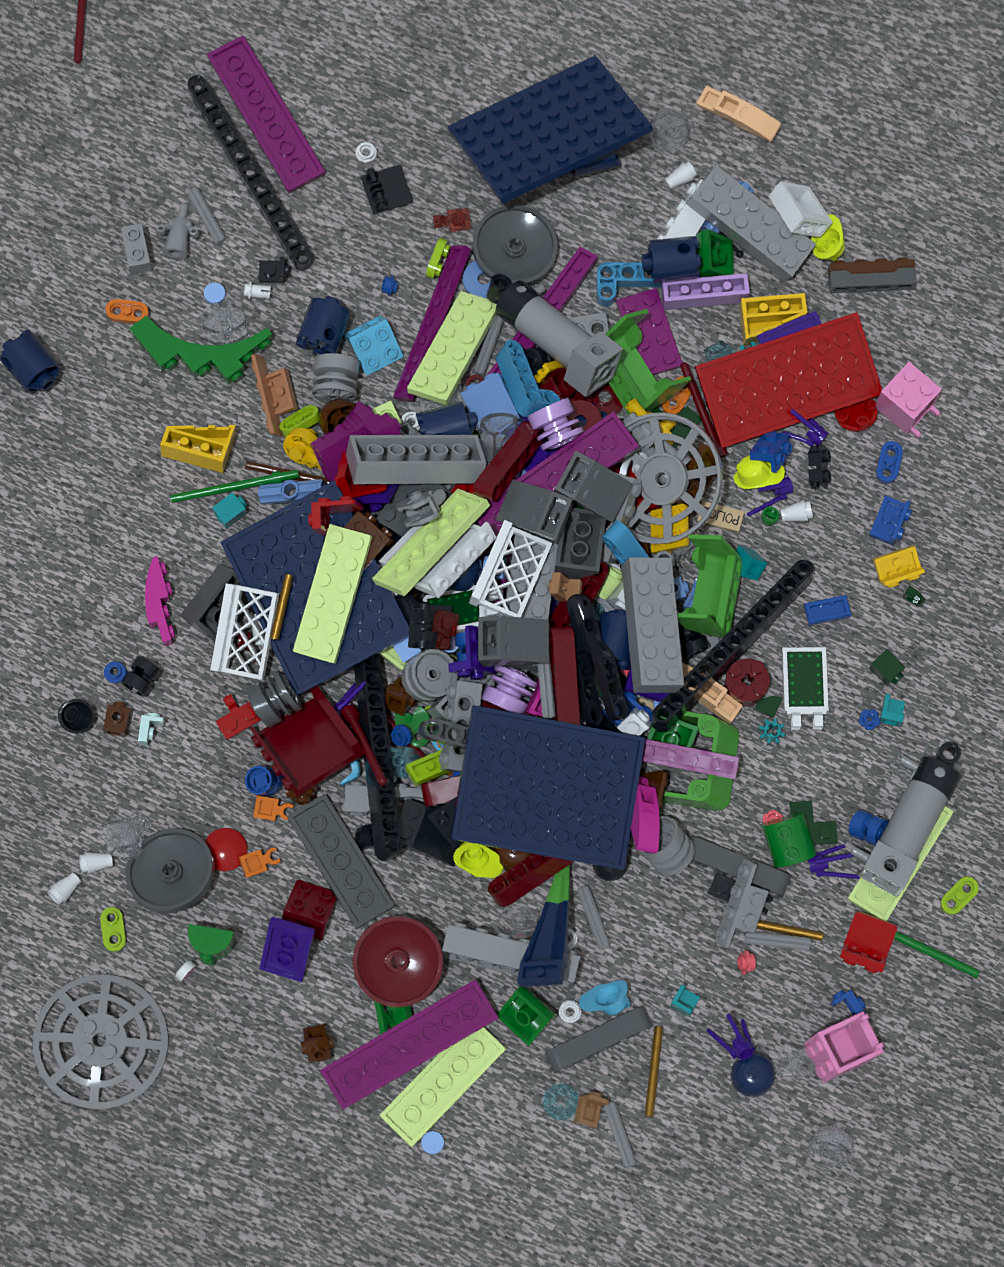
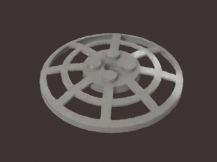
M650 413L639 416L624 425L630 432L634 428L650 422L653 434L637 442L639 448L624 458L620 468V473L627 475L631 460L640 466L636 479L641 480L640 494L644 498L638 507L635 506L634 514L629 519L627 527L638 541L652 544H668L680 541L688 537L689 534H693L710 518L721 495L723 483L722 465L715 444L700 426L679 415ZM659 420L676 421L687 425L691 430L686 439L674 434L661 433ZM698 434L710 447L715 458V466L705 467L701 455L693 446ZM663 440L674 441L682 446L676 455L665 453ZM654 442L655 454L645 459L637 453L645 445ZM688 451L694 456L699 469L687 470L683 459ZM661 473L667 475V482L664 485H660L658 482V477ZM717 474L716 493L711 506L707 510L699 503L705 491L706 476ZM700 478L699 489L696 497L693 498L686 492L689 480ZM681 498L689 506L680 514L672 517L671 504ZM651 504L662 505L663 518L651 517L646 515L645 511ZM694 510L702 517L689 530L672 536V523L686 518ZM640 518L651 524L663 525V537L645 536L631 528Z
M108 974L81 977L60 988L42 1008L33 1033L35 1063L47 1086L68 1103L93 1110L120 1107L132 1102L145 1093L161 1073L168 1050L166 1021L153 997L133 981ZM102 981L99 994L86 995L73 1002L65 993L83 983ZM111 982H117L130 987L144 999L135 1006H132L126 1000L109 994ZM59 998L66 1009L58 1018L54 1031L40 1032L47 1012ZM99 1000L98 1013L85 1016L78 1008L87 1002ZM108 1001L117 1003L128 1011L116 1019L107 1014ZM149 1006L153 1009L159 1022L161 1041L147 1040L146 1027L139 1013ZM71 1013L79 1023L73 1033H60L64 1021ZM133 1018L139 1027L140 1039L127 1038L123 1027ZM99 1034L106 1037V1043L101 1047H97L93 1043L95 1036ZM39 1041L52 1042L53 1053L60 1068L51 1077L46 1072L42 1063ZM59 1042H68L73 1045L75 1055L66 1063L60 1053ZM126 1047L139 1048L136 1059L128 1068L121 1059ZM146 1049L160 1050L159 1058L153 1071L142 1084L133 1073L142 1063ZM82 1061L84 1064L92 1067L91 1080L78 1076L72 1069ZM114 1064L121 1073L115 1078L100 1081L101 1068ZM67 1075L76 1083L90 1087V1099L85 1101L73 1097L60 1089L56 1084ZM127 1080L135 1089L130 1094L119 1099L99 1102L100 1088L115 1086Z

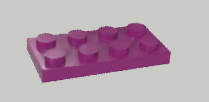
M657 288L617 299L616 305L621 318L626 314L647 309L649 312L637 324L642 333V341L636 349L653 376L680 368L682 360Z

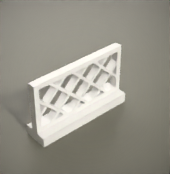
M504 520L469 604L476 607L481 605L504 616L521 617L552 543L512 526L513 523ZM515 534L522 537L524 545L514 548L511 542L512 535ZM541 545L545 547L544 553L534 556L530 546ZM527 548L531 558L520 562L516 551ZM512 553L516 563L506 567L503 556ZM533 562L536 568L535 573L526 575L522 565ZM519 567L523 577L512 581L508 570ZM504 572L508 582L498 586L494 577ZM525 581L528 590L518 595L514 584ZM510 586L514 596L504 600L500 589ZM496 591L500 599L499 602L493 604L485 600L487 594ZM517 600L520 607L518 614L509 611L506 603Z
M226 583L210 670L264 680L279 593ZM242 591L249 592L253 598L246 606L241 601ZM264 596H271V606L265 610L259 600ZM256 603L262 613L252 618L247 609ZM244 612L249 622L240 627L237 618L238 615ZM264 616L268 623L267 628L261 632L255 622ZM250 625L257 632V635L251 640L247 638L243 631ZM240 633L245 644L237 649L233 640ZM258 638L264 643L263 650L259 653L255 651L251 644ZM248 646L254 656L245 662L239 652ZM236 655L242 665L237 669L229 668L230 659ZM255 659L260 665L259 674L252 673L247 666Z

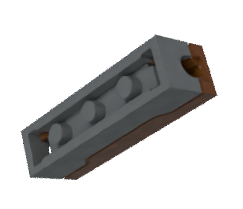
M906 257L897 258L896 260L879 258L875 261L858 259L854 262L836 260L830 263L828 267L830 294L914 290L917 284L915 260H909Z

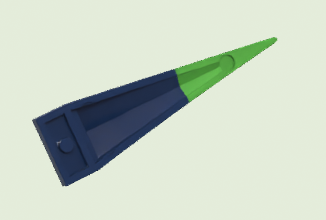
M570 865L554 876L541 916L520 962L517 980L520 987L563 984L568 957Z

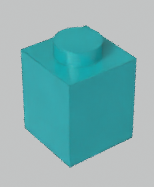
M232 492L213 506L212 511L225 529H227L247 514L245 508L247 504L241 496L236 497Z

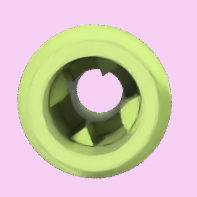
M609 566L608 574L597 595L607 600L623 582L622 572L615 567Z

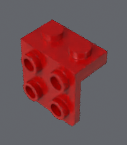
M347 451L342 452L341 460L338 462L339 469L337 475H335V482L337 487L341 488L344 496L358 498L363 495L378 494L387 489L388 484H354L346 457Z
M351 496L339 497L338 501H331L330 498H320L318 502L311 503V513L308 515L309 526L321 536H326L330 524V513L363 511V506L357 500H353Z
M857 911L854 914L841 949L840 958L849 965L855 966L858 964L864 966V969L871 973H877V971L882 973L897 931V926L888 921Z

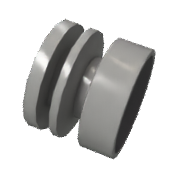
M336 353L316 356L314 374L317 377L313 379L312 383L314 385L311 393L313 397L322 401H331L338 398L354 401L357 397L356 389L358 384L355 379L359 376L360 362L358 359Z
M659 816L660 830L657 853L640 850L639 852L658 873L671 876L681 872L690 864L695 854V846L674 819L668 816Z

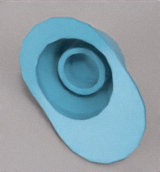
M617 980L597 985L581 995L579 1006L582 1010L588 1012L601 1010L606 1015H616L631 1005L627 995L628 984L624 980Z

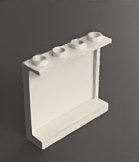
M485 522L481 527L472 524L413 587L439 598L497 538L489 523ZM422 525L413 526L379 560L382 567Z

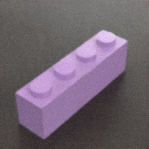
M747 273L662 282L661 286L664 310L740 303L741 298H749L750 295Z

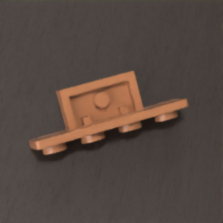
M256 353L252 354L251 366L256 374V387L262 398L261 407L267 418L266 427L272 435L282 437L283 434L279 428L281 423L279 416L298 409L288 369L282 368L268 373L265 357Z

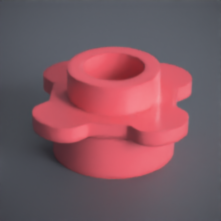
M748 950L740 953L737 959V965L741 969L742 975H745L746 972L754 971L756 966L755 956L753 953H749Z

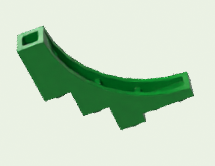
M147 316L129 328L133 338L162 372L166 369L170 371L175 368L178 360L183 363L194 378H197L199 375L201 377L205 376L211 370L210 367L213 366L227 384L231 382L236 383L241 380L245 372L242 363L248 364L251 362L252 354L257 353L259 350H267L272 345L271 341H273L272 333L268 328H265L254 336L235 343L224 345L195 344L171 336L159 328Z

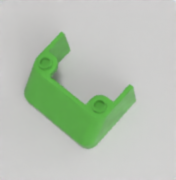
M647 309L624 315L605 333L623 348L614 378L608 383L629 415L631 413L625 406L632 399L636 398L644 410L648 412L673 398L691 381L690 376L674 381L669 378H663L657 382L637 351L636 347L642 341V333L637 324L649 313Z
M689 534L688 539L696 546L692 553V561L699 571L692 607H687L682 613H677V619L688 630L723 638L732 628L742 571V559L721 535Z
M686 712L679 719L683 722L697 725L699 727L698 732L702 736L713 738L711 752L736 757L739 732L735 726L712 715ZM708 774L707 780L696 779L689 784L687 795L665 791L663 802L722 811L729 805L733 779Z

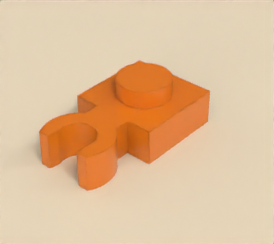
M256 795L253 817L275 821L276 815H280L284 820H288V815H285L283 811L287 807L293 808V804L285 802L278 805L279 798Z
M276 848L266 850L264 855H262L259 849L238 857L245 878L267 871V863L270 865L278 864L280 859L271 860L270 858L271 852H275Z

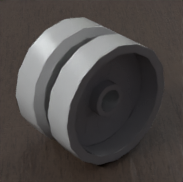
M429 649L410 658L404 665L401 673L405 691L413 699L420 702H431L446 695V689L450 682L457 681V674L450 673L448 667L449 663H454L453 659L447 653L438 649Z

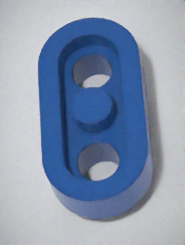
M895 441L886 442L880 451L876 477L883 484L894 482L899 472L903 449ZM892 450L895 456L890 457L887 452ZM883 471H889L890 476H884Z

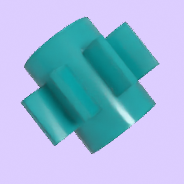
M777 718L773 722L765 719V727L759 726L758 728L759 731L763 732L759 740L765 739L767 746L770 742L778 745V737H785V733L781 732L785 725H779ZM769 728L776 730L775 736L772 733H767Z

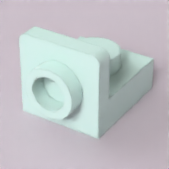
M147 713V716L141 715L138 736L139 745L148 746V741L153 740L154 727H151V725L164 726V718L160 717V714Z

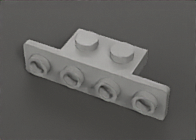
M743 859L742 864L738 868L735 885L731 889L728 905L723 911V919L716 932L715 942L727 949L730 946L735 928L752 933L755 932L769 892L764 888L751 885L757 864L748 859Z

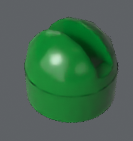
M766 507L761 514L762 522L768 526L774 525L779 519V512L774 507Z

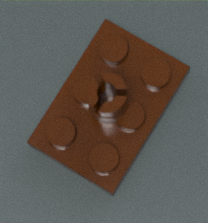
M700 443L697 451L701 455L705 467L715 466V458L709 446ZM693 455L686 465L688 471L699 469ZM717 474L706 476V486L703 496L707 492L708 488L714 481ZM700 478L689 480L686 492L693 498L696 497L699 489ZM681 498L673 503V505L685 504L689 506Z

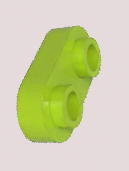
M438 239L427 267L426 277L435 279V276H440L443 269V264L440 263L443 257L447 258L451 247L447 245L448 240Z
M308 405L288 416L279 425L283 436L286 437L295 428L307 429L315 425L319 421L320 412L315 405Z
M972 877L961 878L941 898V910L947 915L958 914L977 895L979 890L977 881ZM964 885L970 887L969 893L963 891ZM950 900L955 903V907H948L947 902Z
M109 907L100 916L103 944L107 950L118 952L126 944L124 920L119 909ZM109 915H115L116 918L113 922L107 920ZM112 937H118L117 943H110Z

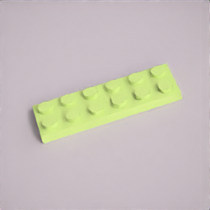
M460 291L407 387L408 393L448 405L497 315L495 313L497 304L490 302L488 299Z
M457 488L439 507V516L424 523L372 578L374 583L405 596L490 506L487 499Z
M329 524L293 652L336 664L373 536Z
M946 806L944 807L917 859L918 863L898 897L860 878L847 900L870 915L887 921L954 811Z
M485 1028L480 1029L439 1053L379 1116L412 1148L506 1051V1048Z

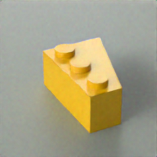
M805 293L741 298L739 312L743 346L749 345L751 341H758L756 337L758 334L806 315Z
M194 425L167 426L160 444L161 456L223 473L236 437V425H229V427H215V425H208V427H194Z

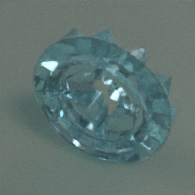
M556 1084L545 1092L543 1107L551 1118L566 1120L576 1113L578 1095L569 1085ZM555 1093L561 1098L569 1096L567 1101H565V1108L567 1110L564 1107L562 1108L561 1105L552 1107L557 1102Z

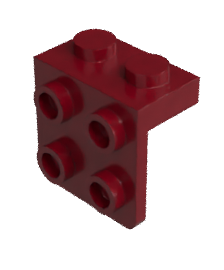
M297 880L283 910L282 919L315 929L313 939L322 941L328 919L337 898L330 889L303 880Z

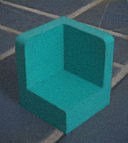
M739 545L736 552L742 559L741 576L757 581L767 562L754 549Z
M886 693L883 698L880 723L900 727L904 719L905 702L891 699L890 694Z
M681 984L669 1007L690 1017L700 997L685 989L686 986Z

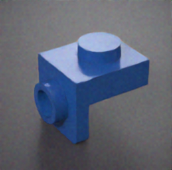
M842 990L832 996L834 999L830 1003L832 1008L844 1001L853 1016L861 1012L866 1013L864 1011L866 1008L864 1002L859 996L856 998L852 990L846 993Z

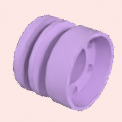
M569 398L544 407L527 417L533 430L543 428L545 431L537 437L538 441L546 438L549 440L541 445L543 451L566 445L584 432L582 427L574 430L571 428L579 423L578 419L569 421L567 419V416L574 412Z
M495 666L494 670L502 674V677L491 674L490 678L498 683L496 688L486 685L481 700L488 701L509 712L523 714L528 705L521 700V696L532 697L533 693L525 690V688L528 686L536 689L538 684L528 675L514 668Z

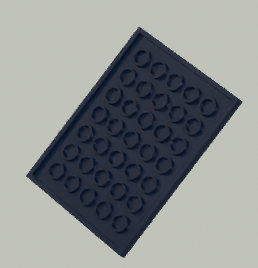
M596 55L447 126L451 136L501 204L653 131L652 124Z
M335 480L220 542L242 586L279 593L280 598L285 574L293 576L279 640L271 639V646L289 679L293 691L298 696L407 639L409 635V624L393 592L376 585L372 579L381 569L376 558H374L362 573L336 664L293 652L326 536H321L309 526L308 515L311 513L312 502H318L320 498H330L331 501H338L339 497L344 496L341 489L337 487ZM352 512L330 513V524L344 528L354 515ZM244 591L249 602H251L253 598L249 592ZM264 596L259 600L265 610L271 606V596ZM256 603L252 605L256 616L262 613ZM263 616L259 619V622L264 630L267 628L268 622Z
M473 705L450 839L624 870L645 737Z

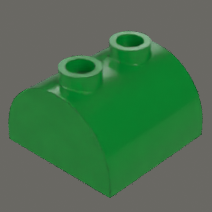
M709 229L697 233L698 248L696 253L700 254L701 267H699L700 278L734 275L732 240Z
M659 717L658 719H659V720H666L667 718H665V717ZM678 720L667 732H658L652 726L647 740L692 748L699 727Z
M804 811L761 824L774 867L794 865L806 861L817 854Z
M193 924L188 925V939L202 964L214 965V961L225 958L232 951L236 939L233 931Z
M519 987L497 1013V1016L526 1045L530 1046L553 1021L556 1014L534 992L527 987Z

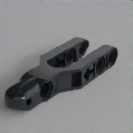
M574 594L567 600V610L570 618L568 627L571 626L574 632L578 701L583 720L588 726L599 725L603 719L602 702L598 697L595 685L597 682L590 654L607 717L612 721L624 719L628 711L614 653L602 641L591 601L583 594ZM609 684L613 686V694L609 691ZM586 689L590 691V699L586 696ZM615 705H616V706L618 707V709H619V715H618V716H617V715L615 714V712H614V706H615ZM592 710H593V711L595 712V714H596V720H595V721H594V720L592 719V717H591V711H592Z

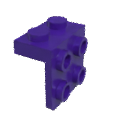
M473 625L466 626L467 660L449 663V672L458 674V677L461 678L470 677L471 680L484 679V675L495 674V666L483 667L478 660V627Z

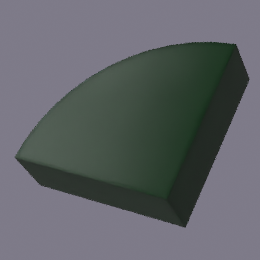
M909 585L903 598L919 608L922 607L925 598Z
M778 696L765 697L755 705L753 710L774 718L782 698Z

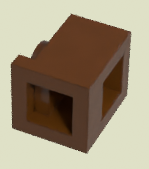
M114 702L113 705L107 706L103 725L104 734L126 737L131 711L130 708H126L127 705L125 703ZM115 714L121 715L119 720H113V716Z

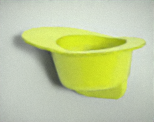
M828 214L833 223L821 237L811 236V240L816 244L812 251L819 259L836 261L845 250V241L840 219L835 215Z
M749 455L737 464V472L733 478L735 484L742 489L760 488L779 484L784 478L785 469L784 466H781L776 473L771 472V462L750 460Z
M464 842L454 853L453 860L455 864L475 877L496 878L503 870V866L500 864V856L485 845Z

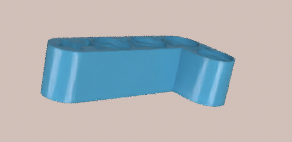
M605 262L597 270L596 299L601 306L609 307L615 302L616 287L661 288L662 282L653 283L652 279L646 278L644 274L649 272L643 271L642 263ZM609 272L612 276L604 278L601 274ZM628 272L631 273L633 277L625 278L622 274ZM603 292H608L612 296L610 298H604L601 294Z
M507 340L497 354L496 361L516 411L520 415L528 417L534 412L560 401L559 396L555 392L538 389L522 346L514 340Z
M616 520L602 536V540L621 566L629 557L649 558L631 531L620 521Z

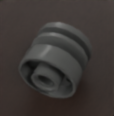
M280 670L273 673L275 680L270 675L266 677L268 688L261 682H257L246 689L251 707L268 728L283 721L280 710L291 716L293 715L291 707L296 712L302 709L299 696L293 691L289 679Z

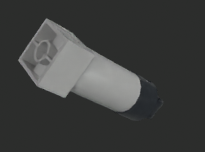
M495 274L491 277L486 296L490 302L497 304L495 313L565 367L567 370L564 380L587 397L614 378L623 351L621 346L602 331L593 337L540 295L545 292V287L542 284L533 289L522 280L511 285L512 282L509 277L503 274Z
M946 742L936 752L935 759L922 757L919 763L904 755L901 757L899 763L914 772L884 832L870 854L857 847H853L851 854L865 862L858 877L895 897H898L904 890L918 863L917 859L961 779L959 773L953 769L961 755L958 745L953 742ZM943 752H951L953 759H946Z

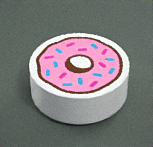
M191 960L187 961L176 973V978L181 982L185 981L196 969L197 965Z

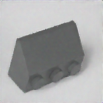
M399 484L390 502L385 504L376 518L377 523L382 527L385 526L401 539L413 526L406 527L403 520L408 516L405 510L399 512L396 504L409 498L410 494L418 490L427 492L443 489L446 492V500L453 493L441 484Z
M571 509L558 541L555 572H561L568 579H580L599 573L603 546L602 536L605 531L606 519L587 509Z
M220 564L180 615L193 628L213 642L216 641L226 583L241 585L235 571ZM242 591L241 601L246 606L250 602L245 592ZM242 612L240 615H238V618H237V622H238V623L240 622V620H241V619L243 618V616L245 615L244 612Z

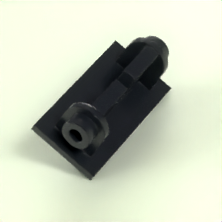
M819 443V446H810V450H808V466H816V469L808 470L811 489H819V485L828 489V483L831 482V472L828 470L831 453L822 443Z

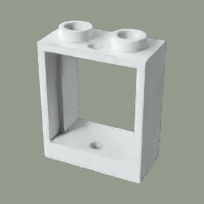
M780 181L768 196L791 233L821 237L833 223L809 186Z

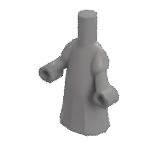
M186 204L180 205L178 217L171 219L167 224L157 226L159 235H165L167 230H170L162 252L170 258L184 259L187 257L188 231L193 238L199 236L197 228L193 227L190 219L186 218L188 205Z

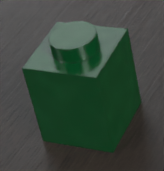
M886 649L871 663L869 669L888 687L891 683L896 685L904 677L902 672L905 666Z

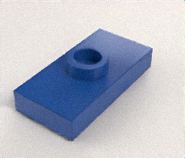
M847 595L804 603L803 605L808 626L851 617Z

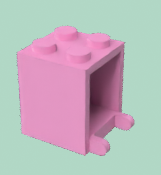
M908 362L881 391L876 408L906 434L911 432L919 438L921 433L914 428L928 411L932 412L936 417L941 414L934 405L942 389L912 363Z
M861 1012L818 1032L804 1042L805 1052L813 1060L816 1066V1074L824 1083L867 1064L884 1053L882 1049L884 1044L883 1042L879 1043L868 1022L870 1018L868 1014Z

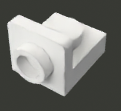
M635 707L617 728L624 734L640 736L645 730L647 731L650 728L652 722L650 721V716L644 710H639Z

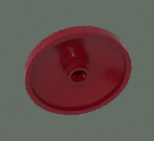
M391 916L374 922L361 934L354 948L352 965L357 983L367 996L386 1006L405 1007L423 1000L436 987L442 973L443 955L437 938L427 926L413 918Z

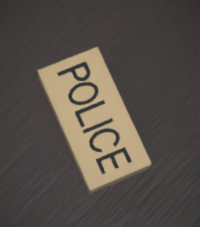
M702 501V505L708 510L712 503ZM717 504L705 525L739 533L744 511ZM700 515L698 516L697 523L702 519Z

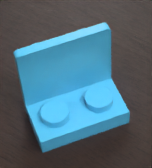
M381 315L343 335L347 343L352 346L365 375H369L403 358V353L387 319Z

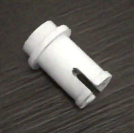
M249 282V284H245L244 296L248 297V299L250 297L270 299L271 286L254 285L252 282Z

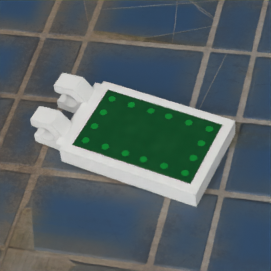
M476 585L467 591H445L439 598L430 594L425 595L423 598V602H427L429 605L452 606L451 635L465 632V627L468 625L478 627V617L504 616L481 605L476 607L469 604ZM496 591L487 594L485 598L486 601L499 599Z
M826 647L782 648L784 713L791 715V730H800L801 715H812L813 730H822L823 714H827L829 711Z

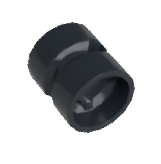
M540 347L523 350L533 376L538 374V370L542 369L545 363L555 361Z
M682 624L678 626L679 639L682 643L681 652L686 660L694 658L695 655L705 652L710 647L705 635L688 630Z
M137 656L131 665L132 671L125 674L121 684L131 691L135 688L138 690L136 694L145 697L151 688L150 682H154L157 679L161 670L147 659Z

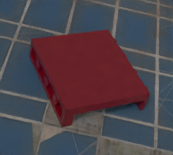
M318 686L310 690L313 698L304 703L302 709L298 712L293 710V715H285L282 717L283 721L271 728L266 727L258 733L253 726L250 727L254 735L250 737L257 749L259 747L263 749L261 754L266 762L271 761L273 763L271 768L276 776L279 777L281 775L283 777L281 780L287 791L292 790L296 797L364 755L358 740Z

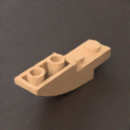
M709 86L705 87L696 103L698 107L729 120L736 127L769 142L773 141L782 125L779 121L752 104L724 90L720 92Z
M682 663L683 678L693 669ZM715 682L699 698L698 702L730 724L743 705L726 693L728 690ZM693 687L686 688L690 691L695 690Z

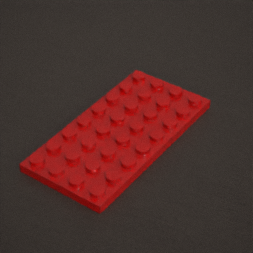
M858 312L694 366L718 441L722 448L801 422L790 413L792 409L807 420L879 396L882 391Z

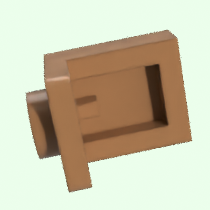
M553 572L552 580L549 581L548 585L549 592L558 601L567 602L570 596L581 594L582 581L580 579H568L561 572Z
M589 1092L588 1095L579 1096L574 1122L592 1129L597 1128L601 1106L608 1105L609 1100L602 1098V1095L596 1092Z

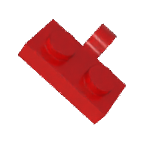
M229 694L223 698V701L230 713L215 722L227 741L262 720L254 712L250 701L238 708L233 697Z

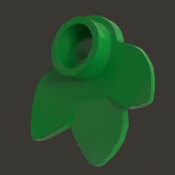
M421 706L417 707L413 716L409 713H405L404 716L395 713L396 726L402 724L411 732L412 741L410 744L418 748L425 746L429 740L422 738L418 741L414 738L415 734L419 733L420 724L429 719L425 709Z

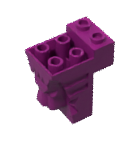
M358 401L342 424H338L333 432L317 438V440L310 444L324 477L329 482H332L338 473V462L341 460L342 452L347 451L350 435H401L399 431L401 425L396 418H391L387 413L381 416L374 414L370 406L366 407L362 402Z

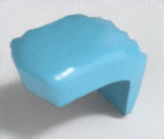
M358 759L350 763L352 773L340 783L341 786L352 782L360 776L361 765Z

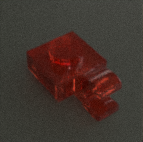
M468 208L447 210V216H433L434 228L449 227V232L471 230Z
M436 610L432 632L438 633L435 649H449V636H456L459 614Z

